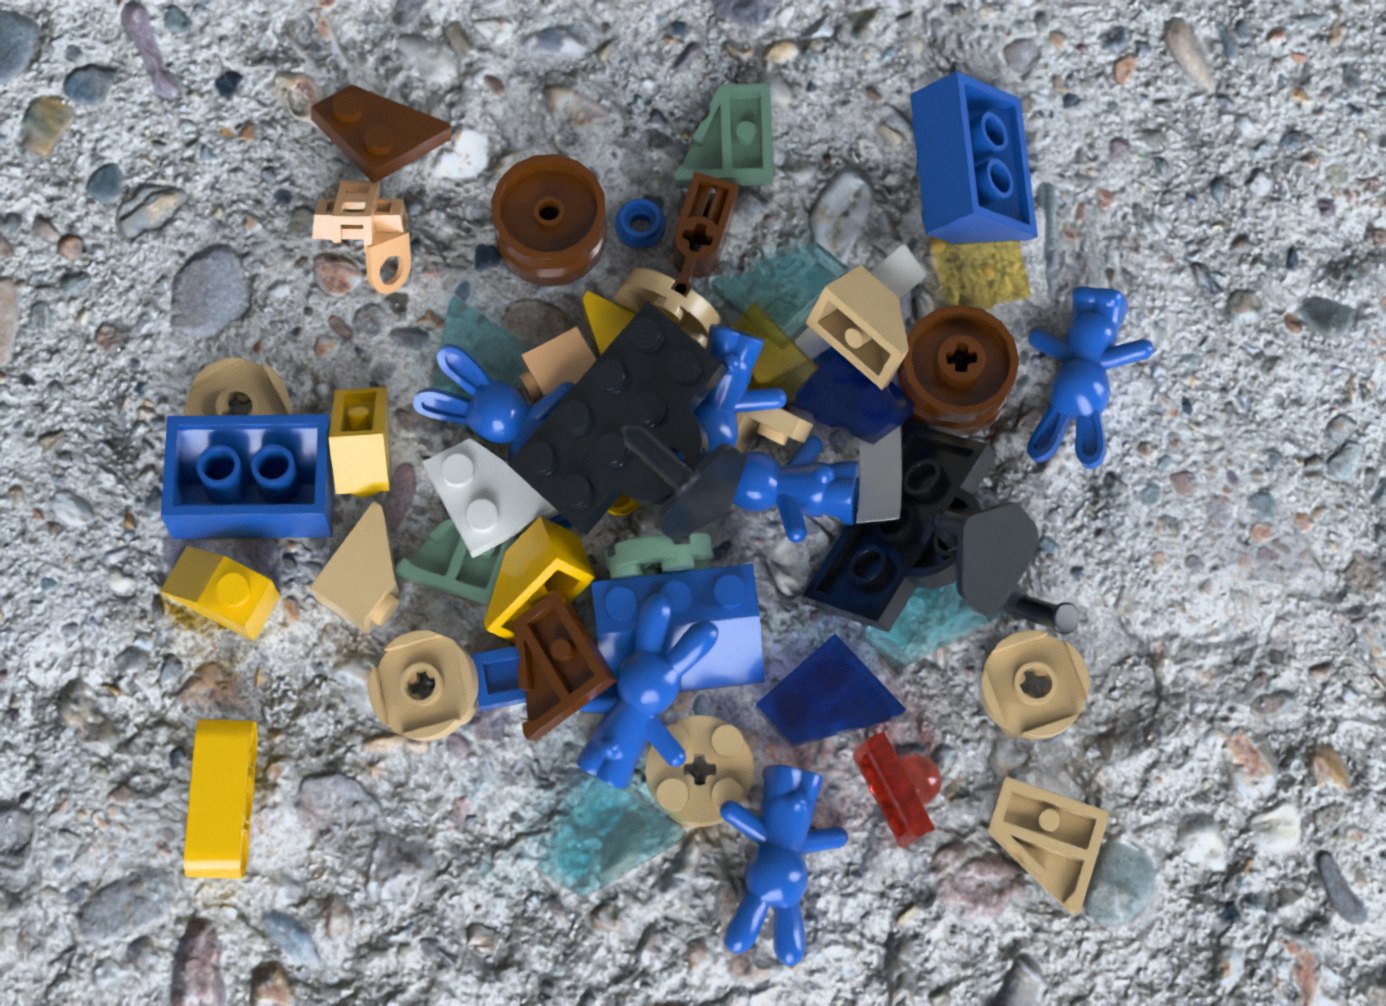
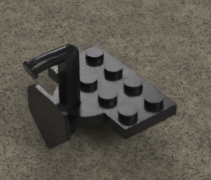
M647 301L507 465L585 535L592 530L623 494L639 504H664L657 516L656 526L670 539L678 541L718 520L728 512L747 462V458L730 443L719 445L709 453V442L705 426L694 413V410L729 370L653 304ZM677 454H682L684 456V460Z
M913 424L908 426L901 438L902 494L899 519L856 523L857 508L854 524L846 525L802 595L814 608L887 633L893 627L916 588L936 589L953 584L954 582H956L959 596L974 612L984 616L994 615L1003 609L1011 616L1053 628L1060 634L1073 632L1079 622L1078 610L1073 604L1069 602L1053 604L1028 596L1017 584L1037 550L1038 529L1035 522L1019 504L1006 502L984 508L974 496V493L998 456L987 443Z

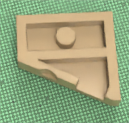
M1005 776L1001 782L986 831L1069 913L1078 915L1081 912L1110 812Z

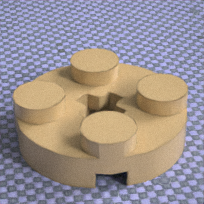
M646 268L632 269L617 290L614 301L620 307L634 314H637L645 303L649 301L705 349L710 325L712 323H719V315L710 303L692 289H690L686 297L672 290L671 287L675 279L665 274Z
M230 357L208 365L196 375L191 384L193 389L188 395L187 404L186 402L184 404L183 414L184 416L226 415L231 411L229 402L238 399L242 405L252 403V409L247 412V415H291L292 405L284 382L271 367L261 363V366L255 362H246L245 358Z
M417 630L405 633L388 644L384 649L387 653L381 658L378 667L373 666L368 684L369 699L373 711L385 725L389 726L395 733L416 741H432L453 733L461 724L471 720L476 711L475 700L478 695L479 679L472 657L459 642L430 630ZM426 672L429 678L435 679V688L431 690V695L426 699L422 695L413 694L412 686L420 683V674Z
M1040 630L1020 631L1000 641L984 662L979 681L981 701L989 717L1009 737L1030 740L1054 737L1068 729L1083 710L1090 688L1089 673L1080 653L1068 642L1064 641L1063 643L1055 637L1048 636L1049 633ZM1032 671L1036 679L1045 677L1048 686L1041 691L1042 698H1033L1031 693H1024L1020 685L1026 681L1024 673Z
M704 715L684 717L672 724L666 725L665 727L684 749L686 759L681 766L672 767L666 763L654 746L651 745L645 765V777L649 794L655 803L657 802L659 807L678 823L703 827L722 822L724 819L720 815L721 805L728 800H733L741 805L748 797L753 784V755L743 739L742 733L738 728L725 723L721 719ZM694 757H704L707 765L715 767L716 774L707 775L703 785L694 784V777L690 774H684V766L692 765Z

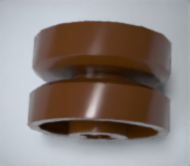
M559 154L534 155L514 164L499 179L491 199L492 221L496 246L506 267L520 279L542 287L565 286L585 277L600 261L607 243L605 195L595 174L577 160Z
M960 304L937 308L921 318L907 336L909 351L900 364L897 373L900 404L912 421L921 427L956 436L976 434L995 421L1005 406L1009 393L1015 384L1019 365L1015 340L1001 320L983 309Z

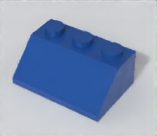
M958 71L911 93V124L915 136L916 170L920 181L923 208L921 215L925 234L958 246L1028 241L1037 238L1021 99Z
M329 414L167 416L161 518L171 538L333 537L334 476L329 445Z
M753 564L591 582L598 649L616 679L622 664L634 652L637 625L642 605L650 595L663 594L670 600L672 617L663 642L661 654L667 656L686 630L697 622H713L719 631L718 639L713 648L682 676L679 693L764 683L760 613ZM617 681L603 692L619 694Z

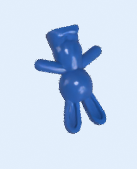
M1084 286L1073 288L1072 314L1067 330V342L1040 328L1033 329L1029 333L1028 342L1033 348L1063 364L1051 380V404L1034 430L1027 445V453L1033 461L1044 462L1050 459L1058 450L1070 422L1075 420V452L1079 462L1083 467L1093 469L1104 460L1106 447L1102 412L1106 408L1111 395L1110 382L1106 370L1145 360L1151 357L1154 350L1153 344L1147 339H1139L1116 345L1119 331L1128 312V302L1120 291Z
M712 323L709 327L706 350L729 371L694 410L696 416L705 426L709 442V453L724 443H730L735 447L738 438L736 413L779 409L787 402L786 393L780 388L747 390L752 370L763 348L764 339ZM677 454L684 460V456L682 454Z
M446 344L439 349L436 358L441 370L469 392L472 398L468 399L437 388H425L416 393L413 398V406L416 411L427 417L468 425L480 438L487 442L509 444V462L575 384L568 381L559 384L529 408L525 397L516 387L509 383L492 380L481 365L464 348L454 344Z
M816 436L807 437L805 443H801L785 466H781L775 458L763 452L749 451L743 453L747 458V462L732 504L746 511L757 513L769 510L777 504L787 538L793 543H800L807 536V529L802 514L809 517L827 515L838 518L845 525L854 524L859 500V464L856 461L831 464L814 462L823 448L821 439Z
M663 594L650 595L641 607L634 652L624 661L618 672L617 689L619 694L602 692L578 710L604 714V716L598 723L593 736L576 759V764L584 771L616 788H627L631 784L638 759L642 755L648 740L670 766L679 767L685 762L686 753L657 716L675 702L680 691L682 676L713 648L719 635L715 623L710 621L697 622L686 630L667 656L661 654L663 642L672 617L670 600Z
M768 765L762 771L764 786L763 799L760 805V818L733 800L725 801L720 807V815L726 822L759 845L746 863L744 873L746 893L726 928L724 946L730 953L735 954L744 953L750 949L759 935L770 906L773 907L774 914L773 949L775 955L783 965L793 966L801 961L806 948L800 900L806 891L809 874L807 864L802 855L843 847L848 841V833L840 826L809 831L813 819L814 806L824 780L821 774L791 766Z

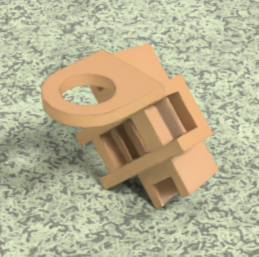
M340 181L336 199H318L314 214L312 239H333V243H341L342 239H364L367 278L374 290L383 294L394 293L402 287L410 273V235L408 231L404 230V226H408V219L403 199H380L379 181L374 184L371 181ZM350 192H368V193H350ZM390 256H396L398 259V270L395 276L388 282H382L380 279L382 264Z

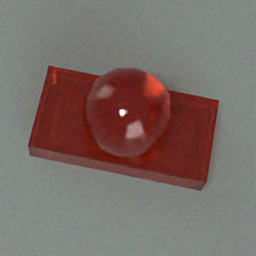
M884 731L867 738L853 753V758L899 847L905 850L919 843L935 830L924 806L933 802L941 790L942 775L940 768L931 758L921 754H910L898 759Z

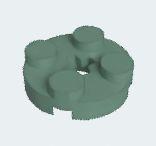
M691 533L689 535L690 544H679V541H673L665 534L640 537L614 544L615 550L610 548L604 549L606 572L611 575V580L657 575L663 572L709 569L710 561L714 559L711 536Z

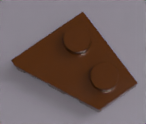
M353 84L311 106V120L373 184L451 140L452 126L448 122Z
M554 589L513 621L515 647L520 654V662L517 667L519 689L524 690L526 696L528 722L522 723L523 734L527 740L538 741L618 680L564 592Z

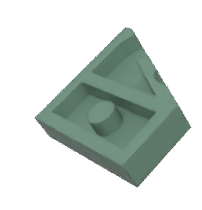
M770 83L719 85L709 105V112L705 120L700 122L692 138L693 144L682 166L679 165L675 172L676 188H689L694 172L739 184V186L773 185Z
M452 519L443 520L429 534L430 538L408 559L404 557L397 564L395 573L399 578L489 606L505 551L519 538L520 534L472 558Z

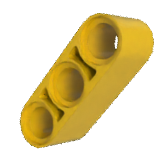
M199 719L197 722L184 847V870L186 877L244 879L249 854L258 746L257 723L254 720Z

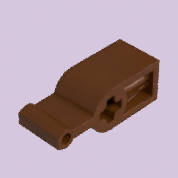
M694 172L674 237V261L681 273L671 289L684 297L692 289L695 278L708 276L716 269L737 207L739 184ZM711 189H716L715 194L711 193ZM696 243L703 244L698 252L691 251Z

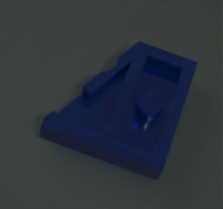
M832 346L773 387L780 388L786 393L787 402L783 406L784 408L787 404L813 414V420L830 427L844 428L851 436L873 445L914 416V405L892 380L887 387L881 390Z
M836 634L830 637L755 704V709L791 748L897 720L906 711V708Z

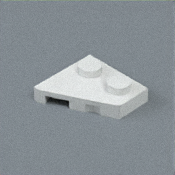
M471 438L422 462L472 558L525 532L539 516L550 519L560 514L510 468L505 461Z

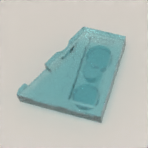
M815 242L793 250L786 257H773L756 263L755 271L730 280L727 279L725 274L717 277L711 284L713 293L785 351L809 327L805 322L824 287L852 269L819 243Z
M453 296L450 299L440 348L446 344H454L464 348L481 365L492 380L502 381L513 386L518 380V376L524 372L521 355L532 350V348L457 297ZM437 362L433 388L471 399L472 395L447 376ZM454 423L471 436H475L476 433L468 425Z
M956 582L936 589L916 588L889 633L866 626L859 638L903 669L998 618L1005 609L1002 608L991 616H984L974 612L959 596Z
M595 776L536 867L537 870L580 898L585 899L681 842L686 835V831L620 788L613 787Z

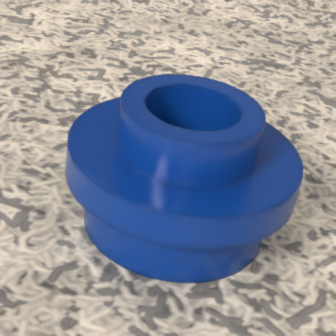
M634 199L625 203L618 210L615 217V231L618 238L625 245L634 249H647L656 245L662 239L666 230V218L662 209L647 199ZM637 220H643L650 227L644 232H637L632 229L631 225Z

